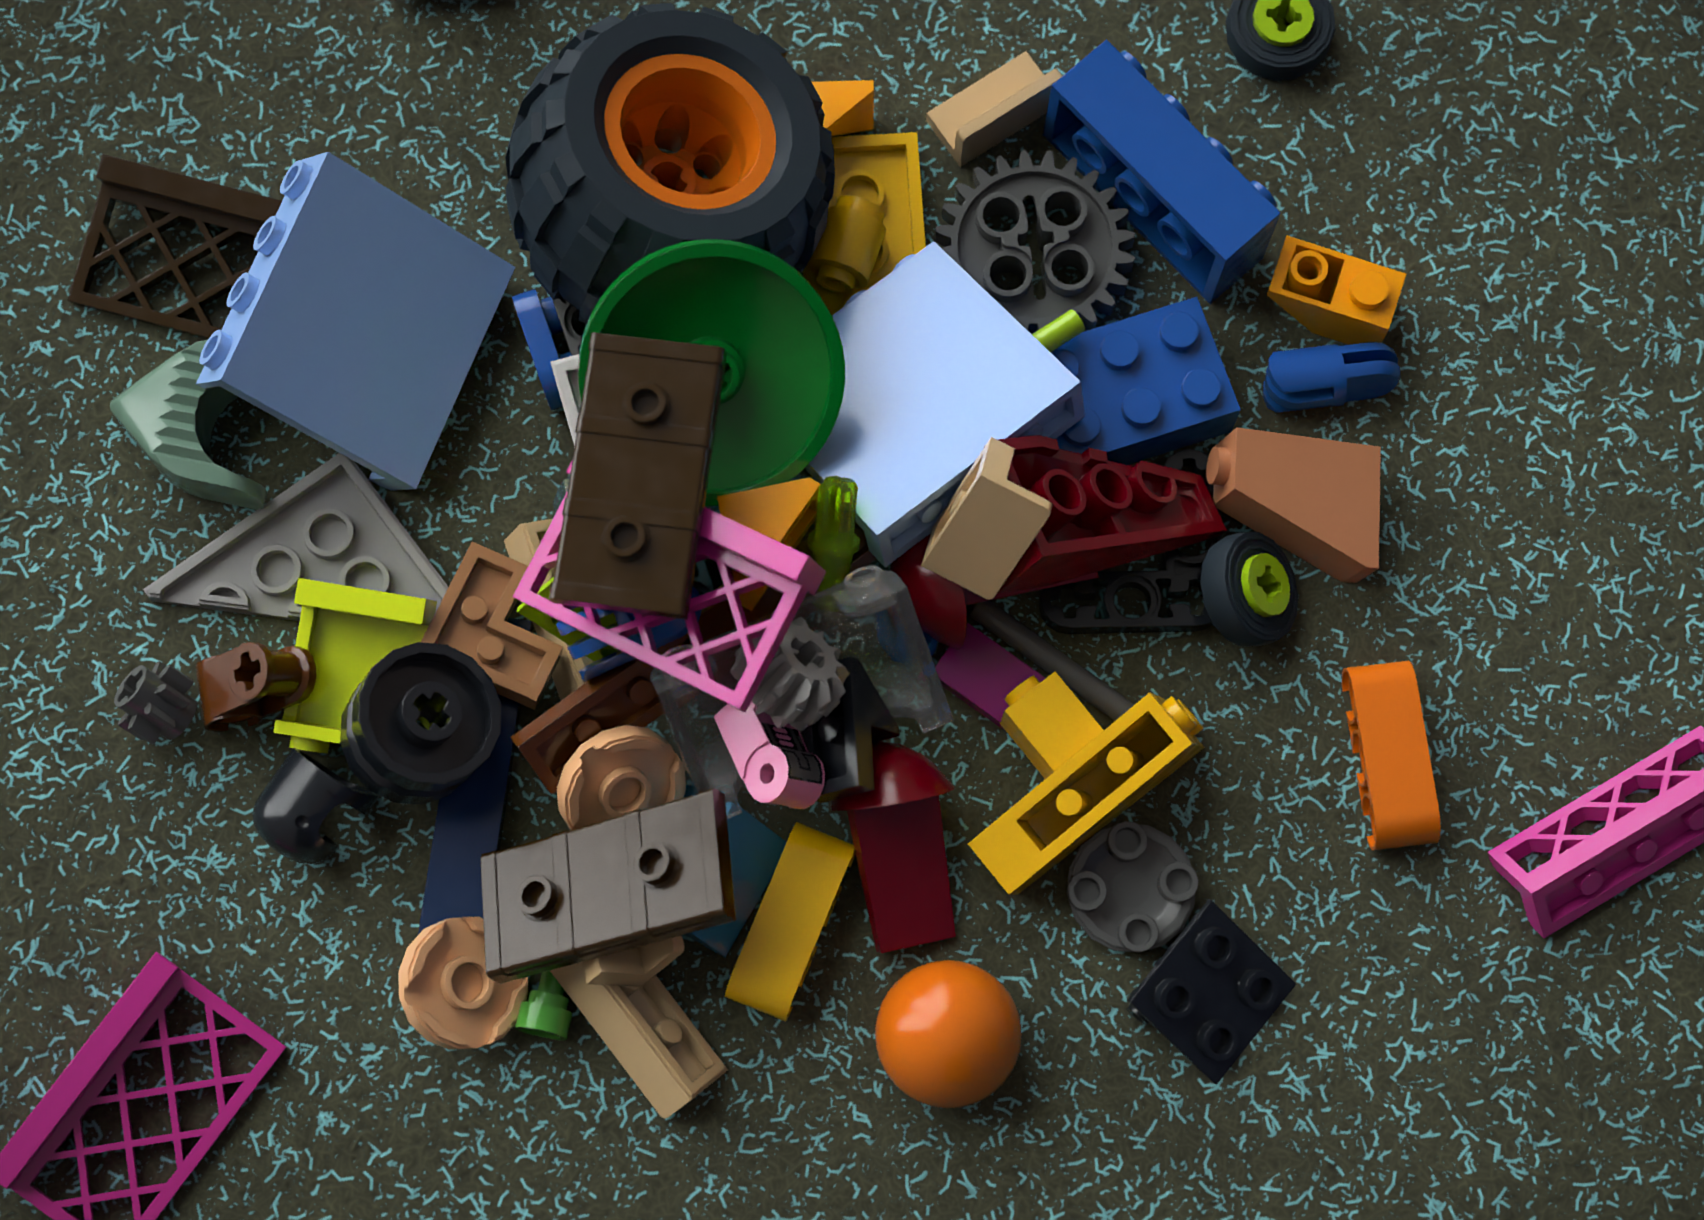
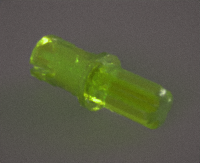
M837 475L827 476L819 486L815 530L809 533L807 545L813 551V560L826 571L815 595L813 596L808 593V598L813 603L824 607H836V592L838 593V603L841 606L849 602L851 593V564L853 554L859 550L860 538L854 533L858 486L853 479L841 478Z

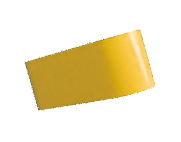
M796 822L731 974L725 992L726 998L785 1022L787 1021L793 1008L791 1004L798 987L802 986L817 950L816 943L823 926L826 927L842 889L840 885L847 867H851L856 853L853 844Z

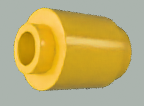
M843 195L838 198L836 206L828 209L827 227L808 263L810 270L817 275L816 281L822 287L836 293L848 294L852 292L853 288H864L867 286L886 233V227L882 223L885 212L874 202L858 196Z

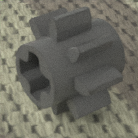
M160 661L155 664L152 671L144 665L134 668L122 681L115 695V706L126 712L119 720L118 726L152 745L156 743L160 735L168 740L175 739L188 727L197 709L196 699L186 693L191 688L194 680L170 664L166 666Z

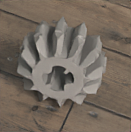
M801 616L792 621L752 699L756 705V715L763 712L770 715L778 729L790 724L799 731L804 730L809 725L815 724L822 716L827 717L840 703L839 698L846 692L843 683L849 672L844 665L837 661L841 650L829 646L823 639L824 630L817 633L810 630L806 621ZM762 636L752 639L755 649ZM740 644V648L735 652L736 662L730 670L738 681H740L748 665L742 644Z

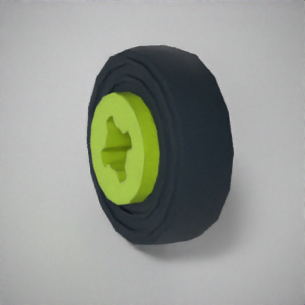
M1233 0L1226 19L1227 43L1237 62L1252 74L1272 81L1293 80L1311 72L1326 57L1335 33L1334 9L1329 0ZM1284 18L1289 22V26L1284 24Z
M1244 532L1226 536L1209 548L1202 563L1200 585L1204 606L1213 625L1224 638L1240 647H1250L1273 643L1288 633L1297 616L1298 590L1295 574L1287 556L1275 541L1260 532Z

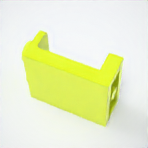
M298 578L294 604L302 605L295 646L307 649L313 656L316 665V682L313 691L305 701L284 709L283 718L275 719L273 733L291 735L290 748L311 752L328 753L330 742L340 744L341 716L354 690L363 681L370 669L392 650L421 642L435 615L437 601Z

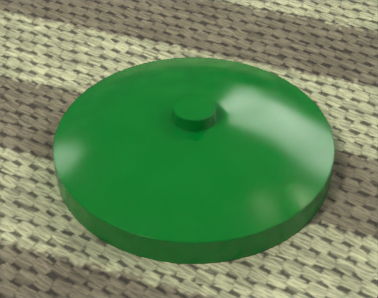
M720 239L694 240L671 245L647 255L625 270L607 288L591 313L583 333L578 361V384L581 402L588 365V348L591 333L709 345L725 349L727 359L705 506H719L717 496L789 482L815 458L824 446L840 412L845 387V359L840 335L830 311L809 281L795 268L768 251L752 245Z

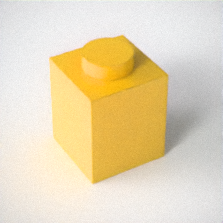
M1056 671L1042 682H1039L1034 675L1014 688L1004 699L1009 707L1004 710L1000 724L1044 779L1104 731Z

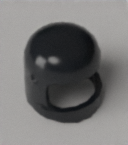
M293 748L259 795L253 809V823L261 838L284 857L303 864L320 863L331 857L339 848L326 835L322 838L319 834L320 826L328 813L339 804H347L367 815L380 796L369 791L367 788L343 779L309 755Z

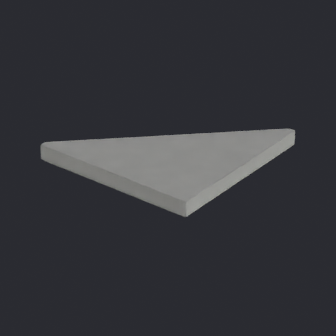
M338 453L266 503L264 508L253 512L143 590L153 602L300 621L302 605L294 604L298 578L437 601L436 611L448 589V585L357 464L350 458Z

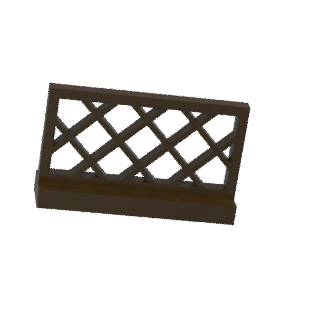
M103 154L96 178L102 182L68 301L73 304L209 339L215 331L222 330V328L213 326L203 306L230 292L237 279L243 273H248L251 268L249 266L241 272L234 274L220 248L242 235L256 238L258 231L265 221L271 216L276 215L282 201ZM116 202L137 207L147 224L146 228L117 243L108 227ZM150 211L167 216L155 222ZM183 220L195 222L207 242L176 259L162 232ZM208 226L225 231L214 237ZM154 237L168 264L138 281L124 254ZM104 240H106L109 249L101 253ZM213 252L227 280L197 296L183 269ZM116 259L130 286L109 298L89 294L88 291L95 270ZM175 274L189 301L167 314L155 311L145 291ZM137 296L142 307L124 302ZM195 311L201 323L182 317Z

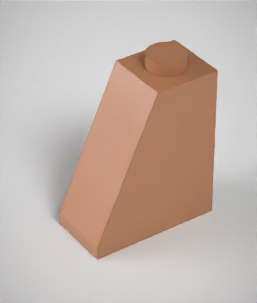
M1237 427L1211 449L1207 460L1206 477L1207 482L1214 485L1213 502L1217 509L1252 530L1271 538L1279 546L1342 582L1357 583L1379 569L1381 447Z

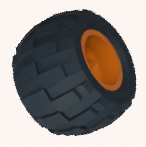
M672 3L640 5L639 10L631 11L624 20L611 14L574 36L560 51L558 59L553 57L537 74L522 100L505 156L507 178L509 179L505 189L507 207L519 248L530 251V269L535 273L534 277L553 300L563 297L580 311L578 315L580 316L579 321L585 324L588 323L591 313L607 288L630 266L653 252L682 242L705 239L736 241L768 251L784 260L800 274L804 271L827 227L829 202L833 197L835 179L834 145L832 144L831 131L823 127L825 115L821 108L823 102L809 76L798 75L785 58L787 51L764 32L756 35L732 22L734 16L704 6L701 12L676 10ZM658 148L667 149L673 151L674 153H665ZM695 170H703L709 179L702 178Z

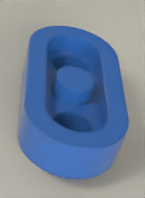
M532 289L512 296V300L551 411L563 407L550 362L572 355L571 352L559 355L552 335L563 332L552 298L547 297L540 300L536 289Z

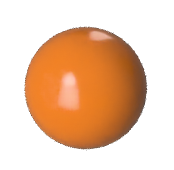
M954 960L926 963L904 974L895 982L882 1001L875 1027L876 1049L888 1077L909 1097L918 1102L941 1108H957L971 1105L995 1092L1012 1072L1020 1052L1022 1039L1021 1022L1017 1007L1001 982L978 966Z

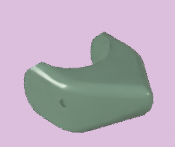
M207 340L195 342L177 352L111 400L110 410L171 484L188 494L203 499L253 510L264 508L267 491L261 484L233 473L212 461L210 448L212 429L228 404L237 399L238 396L220 386L204 389L196 384L204 368L200 364L199 359Z

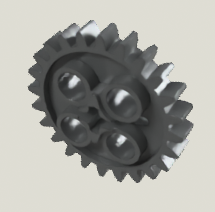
M1027 150L1021 151L1019 165L1015 168H1011L1001 155L997 156L995 175L992 177L980 167L974 168L973 182L975 189L961 183L955 186V198L960 205L944 203L942 219L949 225L936 226L935 242L946 246L942 249L1030 333H1035L1070 309H1073L1079 315L1086 330L1094 329L1097 323L1094 309L1109 316L1113 313L1116 302L1109 293L1115 295L1125 294L1128 280L1119 273L1132 272L1135 260L1134 256L1123 252L1133 247L1135 232L1119 230L1127 223L1129 211L1127 208L1110 210L1115 202L1117 190L1112 187L1097 193L1095 190L1099 176L1097 170L1088 173L1082 179L1075 176L1077 169L1076 158L1072 157L1062 170L1054 168L1052 151L1046 152L1041 166L1032 165ZM1027 199L1032 200L1035 204L1037 244L1039 250L1043 251L1040 269L1046 297L1042 300H1038L1034 296L1032 254L1030 248L1026 246L1028 221L1023 202ZM1055 209H1065L1071 212L1077 221L1067 226H1059L1052 223L1046 214ZM1005 215L1011 218L1016 226L1011 230L998 232L990 229L986 225L985 220L990 216ZM1069 266L1079 270L1084 279L1073 285L1064 284L1056 279L1053 272L1060 267ZM1010 272L1017 275L1023 284L1014 290H1002L994 285L991 278L998 273Z

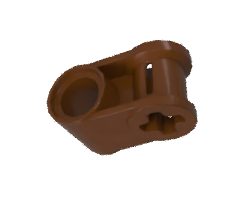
M246 642L221 655L203 659L196 663L195 666L204 727L208 731L214 732L228 731V724L246 720L248 726L257 725L265 717L295 704L302 703L310 696L316 682V665L313 656L307 649L300 646H288L273 651L261 643Z

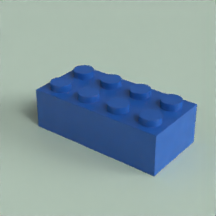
M1106 39L1052 84L1043 136L1068 161L1072 157L1076 158L1077 170L1084 177L1088 173L1097 170L1099 176L1096 189L1099 192L1112 187L1117 190L1115 202L1112 206L1115 209H1128L1129 216L1127 221L1209 304L1215 301L1263 259L1281 214L1276 209L1277 205L1273 196L1261 183L1257 181L1249 182L1233 166L1231 155L1218 140L1212 137L1206 139L1190 123L1187 111L1175 97L1169 94L1163 96L1147 80L1144 68L1133 55L1125 51L1120 53Z
M1198 297L1084 331L1051 352L1081 381L1085 417L1056 438L1060 449L1082 454L1090 447L1106 451L1107 460L1129 465L1230 433L1241 411Z

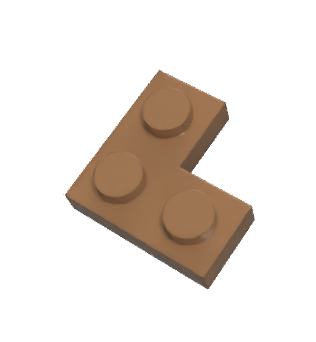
M471 542L421 642L449 645L472 657L491 677L497 694L535 710L562 656L563 646L507 622L517 602L513 595L528 566L475 542Z

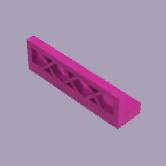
M1701 725L1487 852L1489 860L1496 871L1520 892L1527 919L1534 930L1543 938H1546L1704 843V768L1700 771H1677L1678 765L1700 752L1704 754V728ZM1638 789H1660L1659 795L1646 803H1624L1625 797ZM1585 820L1606 821L1605 827L1592 835H1571L1572 828ZM1532 852L1552 853L1549 861L1529 873L1516 863V861Z

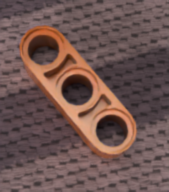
M1410 661L1344 668L1342 672V691H1349L1352 711H1346L1353 753H1359L1362 773H1356L1363 816L1370 815L1373 835L1367 836L1369 847L1371 850L1438 843L1441 833L1440 813L1418 684L1413 665Z

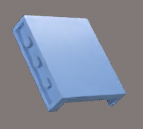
M330 152L298 160L290 167L283 178L280 193L285 196L276 215L268 218L256 235L253 248L258 253L249 272L243 273L229 292L227 306L231 308V311L222 330L215 331L202 349L199 362L204 368L196 384L204 389L220 386L372 471L368 480L391 491L416 489L514 272L515 266Z
M933 241L917 254L908 255L903 258L891 273L868 290L855 293L848 299L842 309L832 315L844 352V395L840 412L831 434L815 458L804 469L821 484L826 492L864 530L869 551L884 567H887L931 533L934 524L991 437L1005 439L1041 435L1056 439L1085 417L1081 381Z

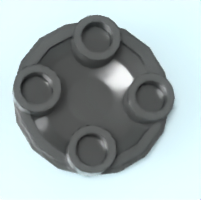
M1125 821L1113 827L1100 830L1080 847L1069 868L1067 897L1074 919L1091 939L1113 951L1141 953L1165 945L1184 928L1195 905L1198 877L1196 871L1191 866L1189 857L1172 837L1149 825H1139L1135 822Z

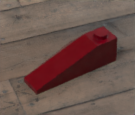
M1041 435L997 439L1015 448L1007 480L1052 503L1049 518L1010 573L998 594L1046 587L1219 537L1227 531L1201 475L1142 460L1134 467L1107 460L1106 451L1090 447L1080 454L1060 449L1057 439Z

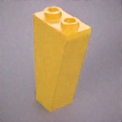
M1149 692L971 840L968 845L1008 895L1019 894L1205 747L1195 736L1204 729L1203 726L1180 699L1176 700L1171 696L1165 700Z

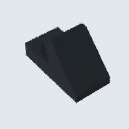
M853 657L837 660L849 672L843 683L846 692L839 698L840 703L827 717L822 716L815 724L809 725L802 730V738L808 752L818 756L823 763L825 771L824 787L816 801L819 803L875 790L872 743L900 735L897 723L859 659Z

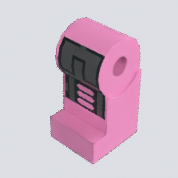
M751 701L746 713L726 704L714 716L740 778L743 779L753 799L761 803L784 805L793 809H807L817 801L825 783L823 763L818 756L808 752L799 730L790 724L778 729L770 715L765 712L756 715V705L753 701Z

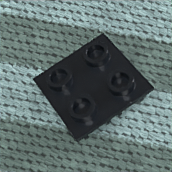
M1209 899L1200 911L1193 915L1190 919L1191 922L1174 943L1168 946L1162 958L1155 962L1153 969L1140 985L1130 993V997L1127 1000L1130 1005L1127 1007V1011L1142 1024L1147 1026L1151 1023L1199 1071L1217 1085L1296 986V983Z

